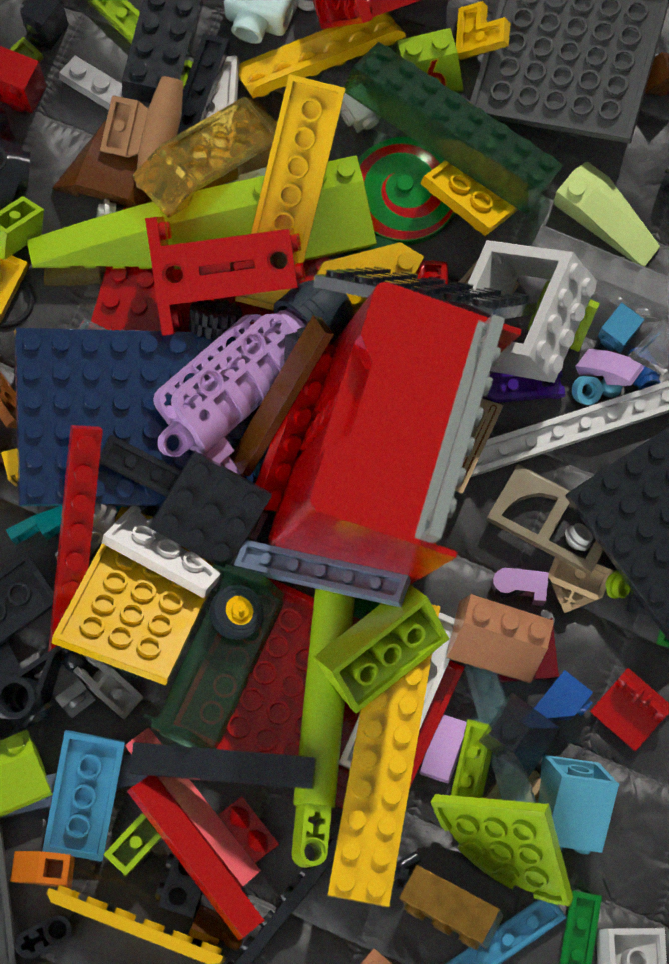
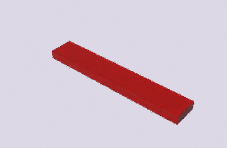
M156 776L145 777L127 791L238 940L244 938L265 921Z

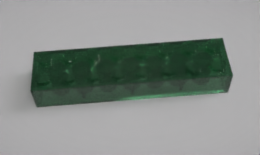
M380 42L353 66L343 87L346 88L345 93L526 215H529L547 193L563 167V164L558 162L552 155L546 154L534 146L528 139L522 138L509 129L507 125L500 123L483 109L476 107L459 93L452 91L440 83L438 79L428 75L416 67L414 63L407 61L390 47Z

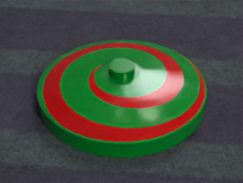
M396 137L373 145L358 159L376 236L397 243L401 242L404 245H413L432 239L450 224L455 213L420 184L427 173L449 158L437 146L418 138Z

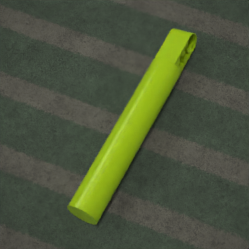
M316 588L298 756L316 758L313 790L295 788L293 805L296 806L292 859L296 865L302 868L320 865L327 857L331 810L335 809L345 700L325 677L314 656L352 627L355 597ZM309 817L316 821V826L308 822ZM307 844L314 850L312 861L308 860L304 854Z

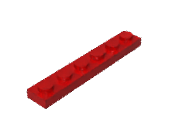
M330 344L327 345L270 442L256 481V485L272 494L264 510L277 511L336 347Z

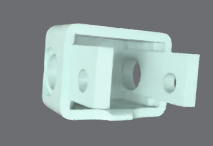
M223 0L225 16L229 21L234 22L231 29L232 33L239 39L253 44L261 43L265 32L277 36L284 35L298 6V0Z

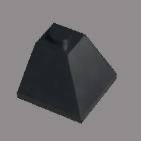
M510 693L478 742L523 775L530 777L561 728L515 694Z

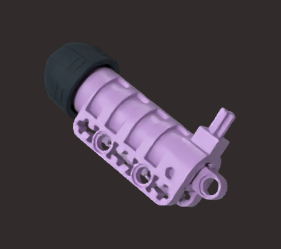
M314 280L300 283L298 288H292L274 304V314H265L263 316L247 314L240 318L156 391L153 398L154 405L169 425L159 435V450L164 455L173 457L184 454L188 449L196 450L241 475L229 457L234 450L225 436L263 402L284 365L285 335L297 332L299 328L306 327L312 315L321 317L334 334L328 343L333 345L334 341L354 316L353 307L347 294L313 287ZM230 337H234L236 340L226 347L227 340ZM191 373L194 375L184 383V378L187 374ZM165 394L172 395L171 405H164V402L167 400ZM172 434L176 435L179 439V446L174 451H170L166 445L168 437Z

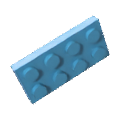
M65 730L43 852L70 854L73 857L103 861L125 746L124 740Z

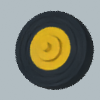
M242 585L228 586L219 591L214 596L209 610L214 628L224 637L235 640L247 638L255 633L260 627L264 615L263 606L257 594Z

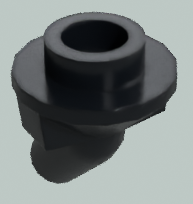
M416 851L397 861L393 888L404 889V885H407L410 879L408 869L421 862V858Z

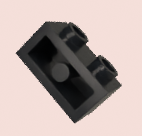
M24 0L21 4L20 14L28 39L38 47L43 45L51 50L69 25L62 0Z

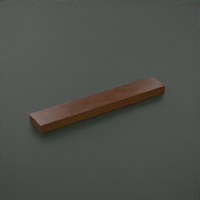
M312 315L231 455V459L241 475L251 476L334 335L319 316Z

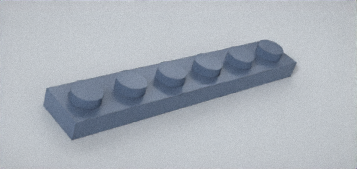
M249 540L243 542L234 564L237 571L396 607L402 606L411 582L408 575Z

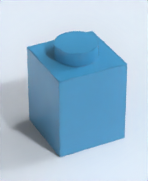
M621 303L601 327L598 338L601 339L600 341L604 347L611 351L616 350L621 354L641 329L645 319Z

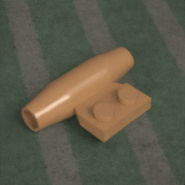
M161 76L149 108L138 100L112 95L100 151L127 158L138 155L136 188L159 193L170 166L182 115L183 81Z

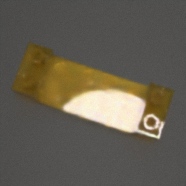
M244 96L159 145L135 171L132 178L161 211L170 218L190 206L196 191L263 151L268 150L271 152L277 121L258 101Z

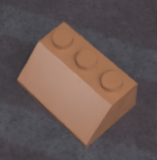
M470 594L459 601L446 658L531 683L548 650L554 621Z

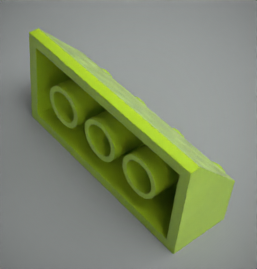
M409 584L401 607L380 604L316 654L314 658L332 686L355 713H358L446 643L449 637L428 597Z
M28 730L0 741V817L53 795L39 750Z

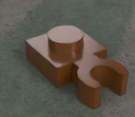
M200 905L188 935L216 947L219 940L225 942L228 948L239 950L242 940H238L233 936V932L218 912Z

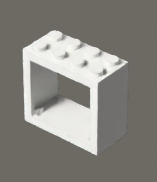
M487 240L468 284L474 285L473 290L477 288L484 289V287L502 290L501 295L511 294L519 275L551 280L524 344L512 342L500 353L494 367L491 366L490 371L555 383L558 373L563 368V361L569 347L574 342V335L580 321L584 318L588 302L595 292L597 280L574 252Z

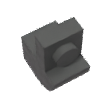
M64 665L59 668L53 695L60 706L73 718L96 699L75 673L69 672Z

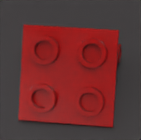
M627 668L592 708L590 713L636 752L660 722L669 714V702Z

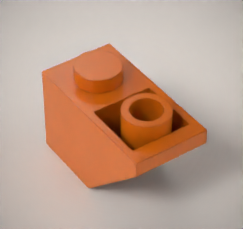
M15 851L10 882L59 887L61 885L71 889L76 858L70 854L43 851Z

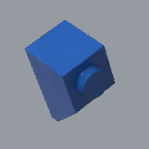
M564 670L534 709L550 721L572 720L576 714L582 717L591 706L592 702L588 698L593 692Z

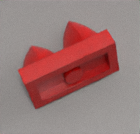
M242 796L218 814L255 864L279 846L278 842Z

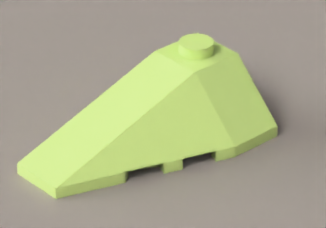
M585 162L576 168L556 191L553 205L642 269L660 249L658 242L612 180L589 162Z

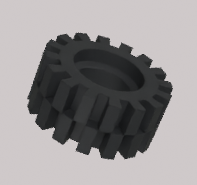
M219 299L193 302L190 305L188 329L199 337L206 336V339H211L212 337L217 339L241 318V307L236 306L235 303L229 304L227 300L221 302Z

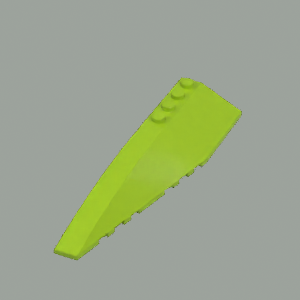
M357 155L328 161L304 261L376 245L367 195ZM265 175L138 205L29 239L27 244L32 267L70 268L71 266H84L85 268H96V266H113V269H125V266L139 267V269H152L145 218L164 216L165 222H170L172 239H168V245L251 234Z

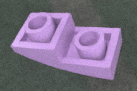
M588 349L575 366L579 375L603 376L607 385L631 386L644 369L643 364L635 359L599 349Z
M443 714L426 751L420 775L449 783L459 760V752L467 722Z

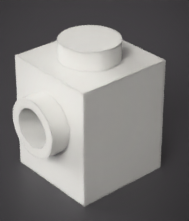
M361 82L345 92L341 107V116L349 127L352 125L357 133L363 129L369 130L376 126L381 119V107L366 85Z

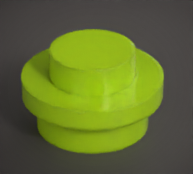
M615 570L608 576L605 583L608 596L613 599L625 598L631 588L619 571Z

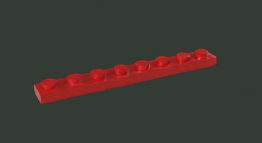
M70 426L48 651L57 646L52 644V636L89 567L103 432L101 427Z

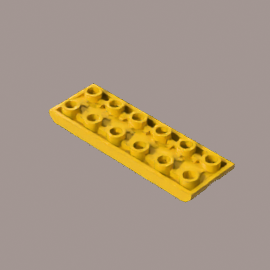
M387 12L373 17V20L365 23L321 30L239 64L238 76L252 98L263 97L273 90L283 86L286 87L289 74L303 78L316 76L325 69L343 65L348 60L357 56H365L370 54L372 50L382 46L393 45L397 40L405 38L406 35Z
M59 885L57 890L49 888L47 891L50 901L56 905L203 963L222 964L226 960L225 956L220 955L222 949L206 942H203L201 947L192 944L193 937L175 930L171 936L163 932L165 926L145 919L143 924L135 921L137 915L117 907L114 913L107 910L109 904L89 896L86 902L78 899L80 893Z

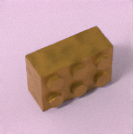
M418 865L415 867L399 898L405 904L403 909L407 913L422 921L425 916L432 919L431 924L449 936L452 931L460 935L458 939L475 950H478L479 946L485 949L488 948L504 917L501 910Z

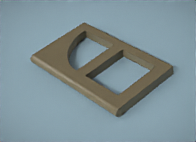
M517 464L486 521L591 575L604 551L597 540H595L586 559L549 541L567 507L574 510L565 497L569 490ZM531 497H545L557 501L539 534L503 517V514L515 503Z

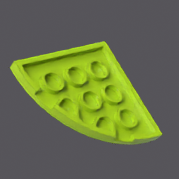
M441 794L434 795L431 805L444 831H450L459 843L457 848L474 865L511 889L517 886L534 893L533 898L552 904L570 906L573 895L549 804Z

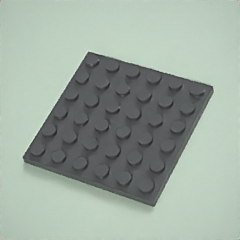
M500 0L494 20L506 17L510 22L509 46L484 53L469 103L468 114L470 116L631 144L668 11L669 0Z

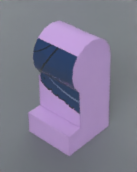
M502 568L493 577L492 590L497 596L503 598L511 595L532 597V605L544 606L549 572Z

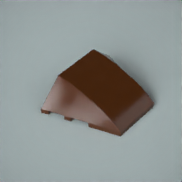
M106 121L102 123L52 187L55 191L80 197V194L102 200L109 199L112 203L130 208L158 200V193L136 188L138 155L127 158L100 151Z

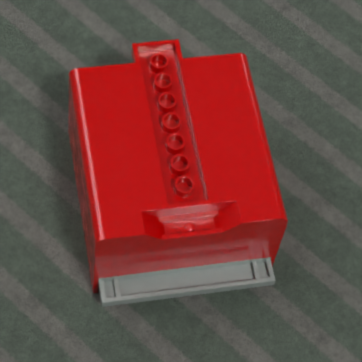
M389 282L378 284L332 345L336 347L278 505L268 537L269 545L408 575L411 580L410 585L455 559L457 551L433 543L441 539L447 517L451 518L455 511L457 500L453 499L456 487H460L464 480L466 469L462 468L465 456L469 457L475 441L471 437L473 427H477L482 418L483 408L479 407L482 396L486 397L491 387L492 378L488 377L490 368L496 365L500 353L520 336L522 329L505 324V318L496 315L488 318Z

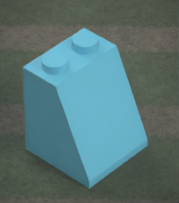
M543 755L538 803L549 804L560 849L570 848L581 854H590L591 851L602 853L619 783L598 762Z

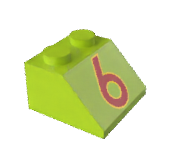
M451 28L397 40L396 57L410 104L463 92L458 52Z

